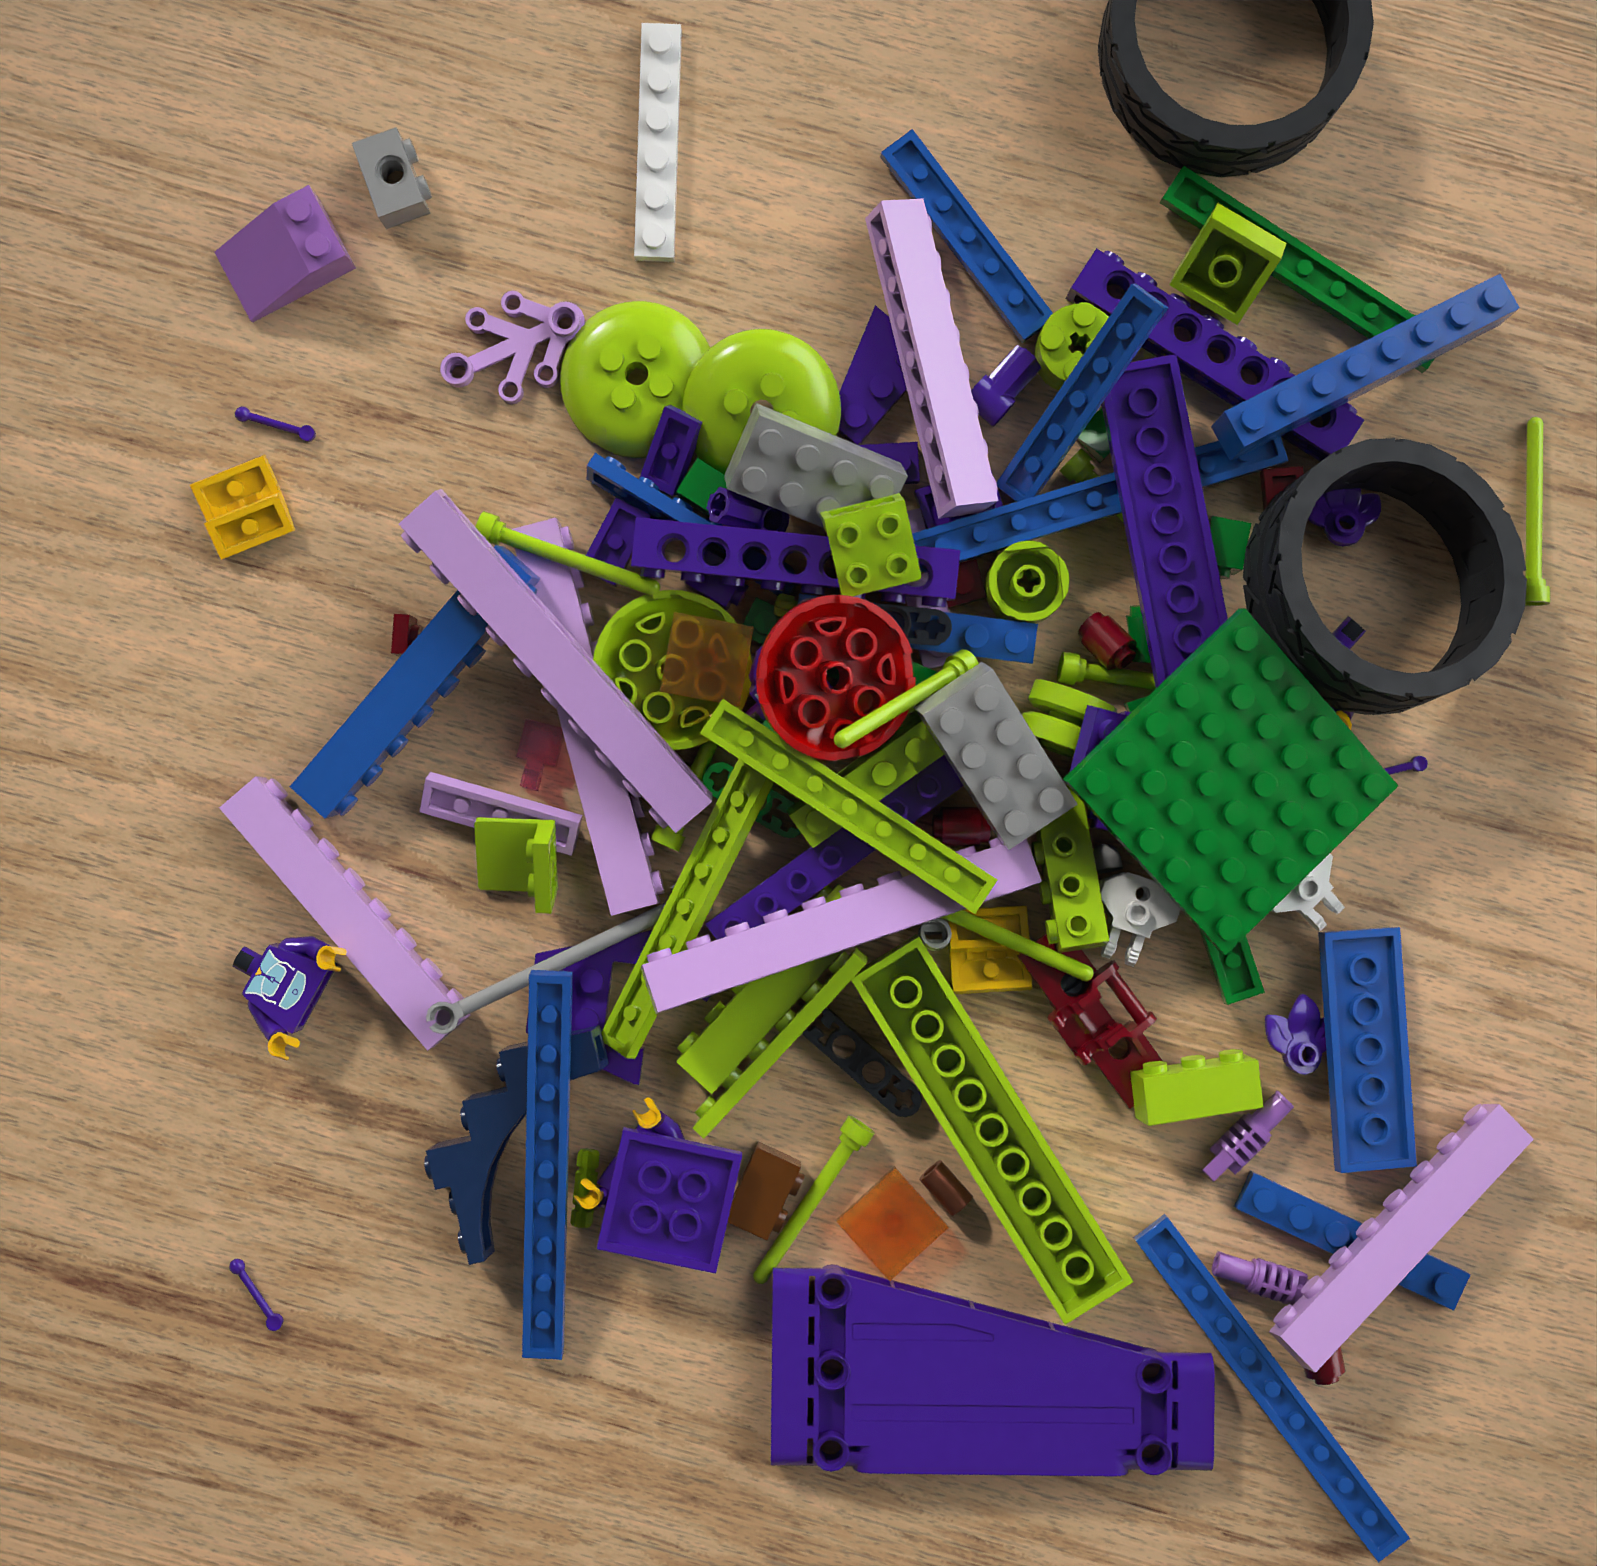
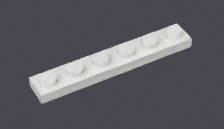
M642 23L635 261L674 262L681 24Z

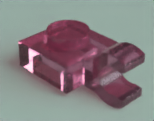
M525 719L516 755L518 759L527 761L520 782L522 788L539 791L544 766L557 767L564 739L562 727Z

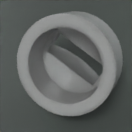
M1100 844L1094 848L1093 854L1097 874L1113 872L1123 868L1121 856L1114 846Z
M937 918L923 923L919 928L918 936L927 950L938 951L950 942L952 932L945 920ZM942 934V939H926L925 935Z

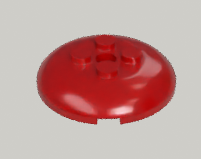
M826 595L810 599L791 609L775 624L762 646L756 670V687L759 703L773 731L793 749L805 755L828 761L863 756L880 747L898 730L906 718L909 709L845 748H839L835 745L834 736L839 731L915 686L916 677H913L910 655L913 652L905 633L886 611L858 597ZM835 666L839 672V680L834 687L829 688L826 681V671Z

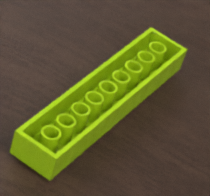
M917 934L864 966L851 980L1064 1325L1132 1284V1278Z

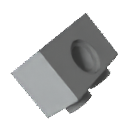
M397 127L352 143L376 213L386 229L430 214L426 200L431 199L432 195L424 175L418 177L416 175L413 163L418 162L419 159L410 138L403 140ZM392 172H404L399 182L395 184L386 183L388 176Z

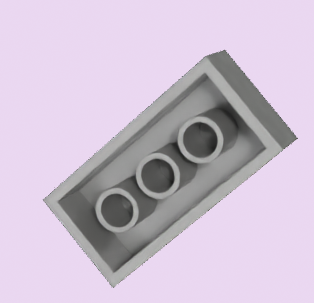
M755 403L724 477L728 490L824 528L820 512L897 493L900 494L908 475L902 464L898 461Z
M979 663L914 706L917 714L996 837L1009 850L1077 805L1074 797L993 668L985 663Z

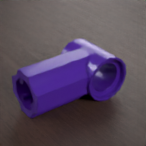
M1016 345L999 363L997 368L989 376L986 374L971 390L973 400L978 406L979 416L992 427L1004 417L1016 402L1015 398L1040 371L1041 366L1031 352Z
M718 487L717 491L710 495L706 507L709 511L710 521L731 527L785 532L789 525L790 517L788 513L723 487Z

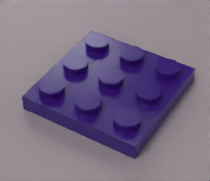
M623 1127L597 1249L716 1274L742 1160V1152Z

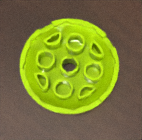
M631 301L605 308L585 322L575 337L569 342L565 351L560 372V385L566 410L578 430L592 443L622 457L647 458L664 407L672 405L683 410V398L687 381L695 365L710 349V346L704 335L692 321L665 305L647 301ZM635 368L648 372L647 380L641 385H633L628 382V376Z
M751 329L730 335L713 345L700 358L687 381L683 398V411L702 422L694 452L700 460L724 475L751 415V406L758 400H766L771 403L774 411L837 436L841 419V401L836 380L829 366L819 353L809 344L793 335L772 329Z
M661 590L656 594H652V596L646 594L632 600L617 611L608 621L599 636L594 650L593 660L673 750L693 748L708 742L710 739L700 734L721 700L725 699L742 710L749 695L751 682L748 675L752 666L750 649H748L739 625L720 605L693 592ZM667 659H674L681 665L682 674L675 682L667 681L661 674V665Z

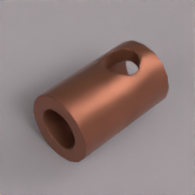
M941 1160L930 1166L919 1179L951 1216L960 1212L973 1198V1195Z

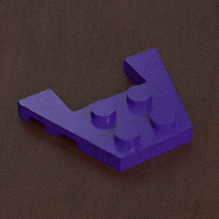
M652 930L639 932L560 970L573 972L571 1031L600 1025L602 1032L607 1020L614 961L636 964ZM573 946L536 953L534 965ZM527 1017V1025H526V1033H527V1034H528V1017ZM604 1043L609 1064L603 1070L632 1084L639 1085L645 1047L640 1048L635 1059L625 1058Z

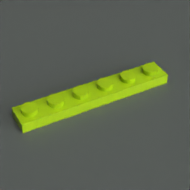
M858 948L850 955L843 951L828 967L833 974L823 984L816 980L802 995L801 998L806 1003L795 1014L789 1009L774 1026L779 1032L773 1039L768 1042L763 1038L747 1055L752 1059L743 1071L736 1067L721 1084L725 1088L723 1093L716 1100L710 1095L694 1112L699 1118L692 1129L704 1139L858 974L869 958Z

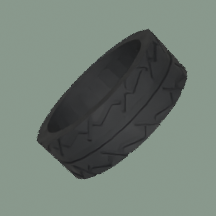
M1109 0L1107 3L1098 43L1102 84L1112 111L1129 134L1132 133L1135 141L1156 158L1180 169L1184 165L1197 174L1215 177L1249 175V171L1258 173L1286 162L1307 147L1308 143L1313 142L1355 88L1370 50L1374 25L1372 1L1312 0L1325 33L1327 56L1324 78L1318 94L1304 107L1280 119L1255 125H1230L1205 119L1179 105L1161 89L1147 69L1137 41L1135 25L1137 0Z
M1395 438L1367 439L1333 452L1274 496L1259 516L1260 523H1255L1247 543L1243 568V579L1247 584L1243 585L1247 611L1329 706L1337 710L1363 715L1401 713L1470 684L1472 679L1474 681L1497 664L1512 642L1511 634L1516 635L1522 618L1526 599L1527 578L1523 575V571H1526L1522 542L1510 514L1502 509L1505 507L1481 476L1464 462L1456 461V457L1430 444L1407 439L1395 440ZM1353 488L1382 492L1406 503L1422 515L1441 536L1452 556L1458 575L1461 608L1457 630L1449 649L1431 671L1406 673L1384 669L1363 660L1342 645L1323 624L1309 598L1303 577L1301 550L1307 520L1316 501L1322 494L1338 489Z

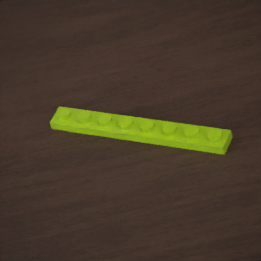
M725 699L721 700L700 732L706 738L972 913L976 914L998 881L813 757L793 749L775 732Z
M738 759L602 1030L604 1043L625 1058H636L658 1015L655 1013L641 966L649 963L647 955L670 948L673 955L688 950L686 942L696 939L774 784L772 780Z

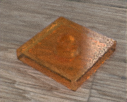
M673 612L659 692L717 703L725 699L734 706H740L754 627Z
M895 1166L836 1219L841 1228L889 1281L949 1228L948 1224Z

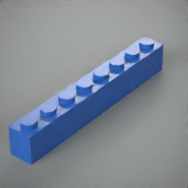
M1498 274L1224 411L1211 428L1228 459L1232 461L1500 326L1520 307L1501 274Z
M495 545L494 549L536 595L538 590L534 586L541 578L506 547ZM458 590L289 786L325 819L338 814L344 816L354 807L358 801V798L354 795L363 785L369 787L378 779L383 772L380 765L389 755L395 757L403 750L409 742L405 736L414 726L421 727L432 716L434 709L431 706L440 695L443 698L447 697L459 684L460 680L457 676L465 666L473 667L485 654L486 650L483 648V645L490 638L485 630L488 623L479 613L473 616L461 605L457 598L461 594Z

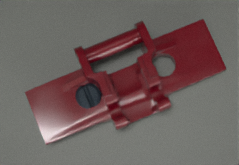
M1047 933L1035 941L1057 951L1055 943L1049 944ZM1082 950L1061 953L1093 969L1092 979L1082 981L1019 953L1017 957L1054 1008L1047 1017L1049 1022L1063 1038L1082 1066L1094 1061L1128 1109L1134 1107L1130 1071L1143 1069L1144 1063L1163 1060L1143 1034L1157 1018L1152 1011L1147 1012L1118 973V964L1115 960H1112L1096 970ZM1106 981L1134 1021L1129 1020L1124 1025L1115 1022L1099 999L1102 996L1097 987ZM1124 1038L1128 1045L1127 1052L1123 1057L1115 1059L1110 1055L1108 1048L1115 1045L1119 1039Z

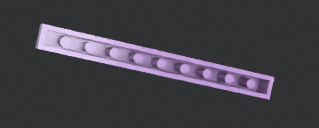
M442 489L434 491L399 523L404 530L401 537L407 545L416 553L422 550L433 562L429 567L434 575L445 585L449 582L453 584L461 593L457 597L461 605L473 616L479 613L488 623L485 630L499 646L502 647L506 644L514 652L516 657L513 661L521 672L527 677L534 675L544 686L540 691L547 701L555 708L561 705L571 716L568 723L574 731L583 739L587 735L598 746L595 752L600 760L610 769L614 766L617 767L625 776L622 780L624 786L635 798L638 799L640 796H643L652 806L649 813L662 828H666L669 825L676 833L712 802L713 794Z
M557 518L512 529L569 550L574 549L569 527H562ZM515 548L517 558L541 578L534 586L538 590L536 596L593 659L597 641L592 642L588 627L594 625L590 605L588 602L582 604L578 591L579 588L584 587L581 571ZM560 705L557 708L610 914L613 916L660 903L659 894L665 893L659 870L652 872L648 856L655 855L649 832L642 833L638 818L645 816L641 798H635L627 790L622 782L625 776L616 766L610 769L600 760L595 752L598 746L587 735L583 739L574 731L568 723L571 716Z
M998 838L989 841L991 847L989 849L976 852L975 846L956 851L998 880L984 902L1042 882L1027 838L1010 850ZM896 871L877 878L879 886L864 890L862 883L839 891L840 899L826 903L825 897L822 896L802 903L803 911L788 916L787 910L783 909L763 916L765 924L750 928L748 922L729 927L725 929L727 937L711 942L710 936L705 935L686 942L688 950L673 955L670 948L647 955L649 963L643 964L641 970L655 1013L658 1014L966 908L915 874L902 877L900 871Z

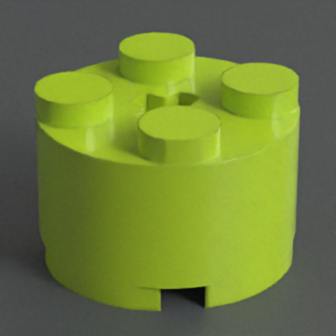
M1081 302L1062 307L1047 319L1037 338L1034 356L1041 366L1038 374L1050 387L1060 390L1109 318L1103 311L1088 302ZM1071 344L1074 346L1079 345L1083 351L1082 353L1080 351L1072 353L1069 347Z
M1021 541L1014 543L1003 550L989 567L984 584L986 599L999 619L1040 623L1060 607L1068 593L1069 573L1067 566L1059 555L1041 542ZM1023 575L1027 576L1029 582L1035 583V586H1033L1029 593L1025 592L1024 587H1019L1017 584L1023 578Z

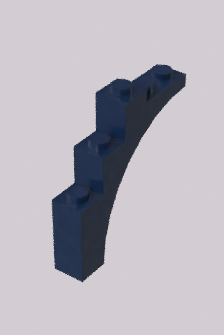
M600 1025L571 1031L570 1081L601 1071L609 1064ZM528 1041L509 1045L499 1051L500 1058L497 1059V1071L502 1082L505 1081L507 1087L476 1093L462 1101L463 1107L460 1110L461 1122L466 1131L469 1130L470 1135L437 1142L426 1150L427 1156L424 1159L425 1172L427 1177L433 1180L435 1190L446 1187L451 1188L449 1192V1206L452 1213L458 1217L460 1226L458 1243L461 1252L467 1255L469 1265L484 1262L495 1252L491 1227L492 1189L502 1154L513 1132L527 1114Z

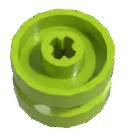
M1035 679L1028 700L1034 707L1048 713V715L1028 711L1023 712L1022 716L1042 748L1072 758L1074 757L1087 705L1117 712L1118 709L1099 698L1071 687L1047 680Z

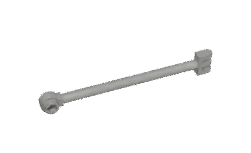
M666 902L453 1004L448 1002L433 1004L428 1009L426 1022L435 1020V1014L439 1010L448 1011L451 1019L446 1025L435 1023L429 1028L439 1034L449 1033L457 1026L460 1018L528 986L531 970L560 971L654 926Z

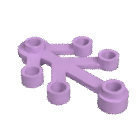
M517 291L506 292L501 299V306L508 316L516 318L526 315L543 322L531 329H526L488 315L480 307L470 309L466 314L465 321L472 332L476 334L489 332L507 340L468 358L461 353L447 355L440 366L443 378L453 387H465L473 380L474 373L514 355L507 377L499 384L498 392L504 402L516 404L523 398L524 391L521 384L536 345L550 339L543 362L539 363L534 369V377L537 383L544 388L555 386L559 380L557 367L566 342L571 341L585 324L584 315L575 304L560 302L550 308L523 298ZM510 299H519L521 301L519 308L516 310L508 309L507 303ZM476 315H483L485 317L484 323L478 327L473 326L471 323L472 318ZM564 317H569L573 320L571 327L568 329L559 327V321ZM458 366L465 367V375L462 378H454L452 376L454 368ZM544 369L553 370V377L548 381L540 379V373ZM507 386H517L518 391L514 397H506L504 395V390Z

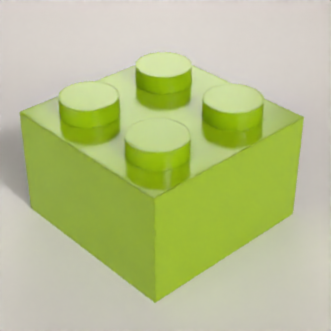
M1217 203L1176 269L1169 285L1238 326L1282 259L1287 243Z

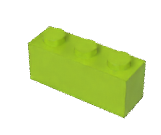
M1240 1049L1220 1051L1219 1057L1205 1059L1203 1055L1185 1056L1181 1058V1063L1167 1065L1165 1061L1147 1062L1143 1064V1069L1130 1071L1135 1118L1148 1126L1264 1108L1259 1062L1257 1059L1243 1054V1050Z

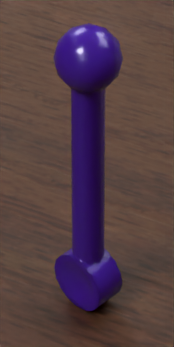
M243 406L238 407L235 411V418L240 422L250 420L297 434L305 442L313 441L316 437L315 430L309 425L297 427L251 413L248 408Z
M1415 756L1410 762L1384 769L1389 775L1408 770L1419 772L1427 768L1428 761L1423 756Z
M238 1258L232 1260L229 1265L230 1271L233 1274H238L267 1317V1328L271 1331L279 1330L283 1325V1317L278 1313H273L244 1270V1261Z

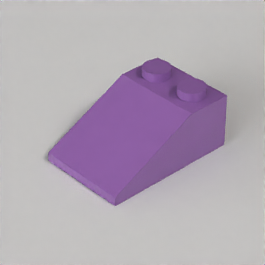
M309 185L273 203L215 251L223 270L252 323L356 269L321 200Z

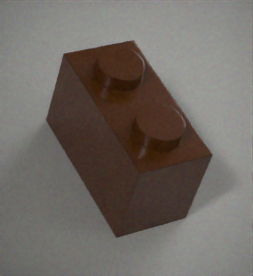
M758 1141L734 1192L727 1223L766 1241L772 1231L779 1233L788 1214V1211L783 1209L785 1201L789 1194L794 1197L797 1195L805 1177L804 1174L799 1172L801 1161Z

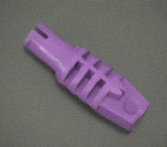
M1276 1091L1263 1103L1264 1108H1258L1252 1115L1250 1113L1244 1114L1210 1147V1150L1216 1157L1202 1172L1212 1182L1227 1168L1236 1175L1270 1141L1272 1135L1269 1132L1294 1108L1279 1091Z
M1218 1251L1212 1264L1213 1276L1243 1284L1245 1289L1251 1294H1258L1264 1298L1268 1297L1271 1300L1280 1301L1286 1305L1291 1304L1293 1306L1303 1296L1301 1290L1309 1281L1307 1279L1308 1275L1304 1272L1287 1268L1283 1265H1277L1274 1262H1268L1261 1258H1254L1248 1261Z

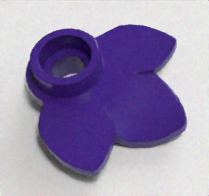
M1360 488L1333 490L1322 494L1316 501L1308 520L1312 524L1324 528L1328 540L1334 545L1341 547L1350 546L1361 539L1365 527L1376 522L1381 512L1380 496L1375 493L1362 494ZM1339 522L1348 523L1352 529H1343Z
M1300 994L1288 1018L1278 1015L1265 1016V1032L1270 1047L1282 1054L1286 1066L1294 1073L1306 1075L1314 1072L1319 1067L1322 1053L1326 1051L1324 1017L1320 1018L1317 1004L1307 995ZM1304 1048L1306 1050L1305 1061L1302 1058V1051Z

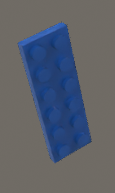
M1400 927L1318 932L1334 1169L1339 1173L1416 1167Z

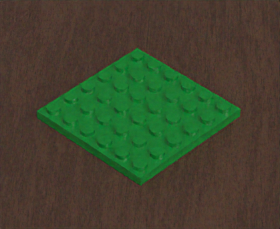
M1239 608L1062 779L1216 949L1224 955L1233 949L1399 786L1245 608Z

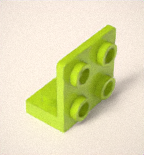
M899 493L820 512L823 526L828 536L841 595L857 596L921 579V571L905 499Z
M476 818L474 829L478 888L480 890L528 892V897H535V913L551 914L558 891L555 820Z

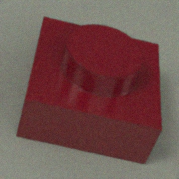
M1303 466L1264 469L1260 472L1263 511L1276 494L1304 474Z
M976 559L959 563L956 597L954 601L946 600L948 609L986 598Z
M394 614L391 654L400 657L422 632V626L417 625V618L408 614Z

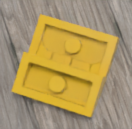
M265 454L190 484L207 521L204 525L221 560L295 531L286 502Z
M1027 906L979 908L976 914L968 909H964V911L1030 939ZM948 921L952 932L949 942L951 986L955 994L1032 989V977L1017 957L1020 952Z

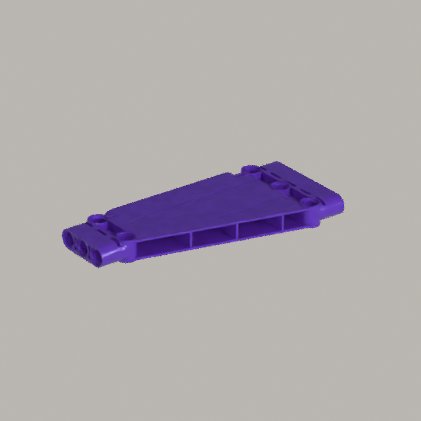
M834 1264L826 1265L823 1268H773L771 1466H819L821 1469L830 1472L838 1471L844 1466H853L854 1470L869 1474L1123 1476L1128 1474V1470H1142L1149 1475H1160L1167 1470L1212 1471L1215 1369L1211 1353L1159 1352L1153 1348L1139 1346ZM809 1276H815L814 1296H809ZM835 1278L840 1280L844 1287L838 1294L831 1295L823 1291L821 1288L823 1283L828 1279ZM809 1317H814V1336H808ZM808 1357H814V1376H808ZM835 1359L843 1367L838 1373L831 1375L821 1369L822 1364L827 1360ZM1150 1363L1160 1364V1370L1156 1376L1152 1378L1142 1376L1145 1366ZM808 1398H813V1416H807ZM807 1438H813V1456H807ZM829 1440L837 1441L842 1446L835 1454H826L820 1447ZM1150 1444L1160 1446L1155 1456L1151 1458L1141 1456L1146 1446Z

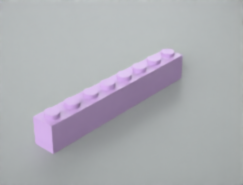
M924 199L883 200L865 218L938 519L978 514L998 501L997 482L991 473L987 457L988 446L982 437L978 406L973 400L969 384V370L963 360L959 344L960 334L957 326L954 324L950 308V293L945 288L941 272V257L938 251H936L933 240L932 221L927 214Z
M255 776L220 806V810L339 948L347 950L346 956L427 1051L435 1047L451 1032L439 1034L433 1032L429 1027L435 1023L446 1025L450 1022L451 1017L448 1011L439 1010L435 1014V1020L426 1022L428 1009L437 1002L453 1004L464 999V997L455 988H452L450 991L439 979L443 974L435 963L429 958L423 960L413 949L417 944L411 935L403 928L397 930L388 920L391 913L386 906L377 898L371 900L362 890L365 883L361 877L351 868L345 870L336 858L339 856L336 848L326 838L320 840L310 829L314 826L313 822L300 808L294 810L285 800L288 793L282 785L274 778L268 780L266 777ZM468 1014L458 1020L457 1026L454 1029H456L471 1015Z
M1478 1104L1470 1109L1463 1118L1465 1124L1456 1133H1449L1438 1143L1436 1147L1439 1150L1438 1153L1430 1161L1425 1160L1413 1169L1410 1174L1412 1180L1405 1188L1392 1192L1383 1202L1385 1209L1375 1219L1373 1217L1369 1218L1357 1229L1356 1235L1358 1237L1348 1248L1344 1246L1337 1250L1329 1259L1328 1263L1331 1266L1321 1276H1314L1303 1286L1301 1290L1303 1296L1293 1306L1289 1304L1277 1313L1273 1320L1275 1325L1269 1330V1333L1302 1367L1316 1373L1534 1140L1500 1104Z

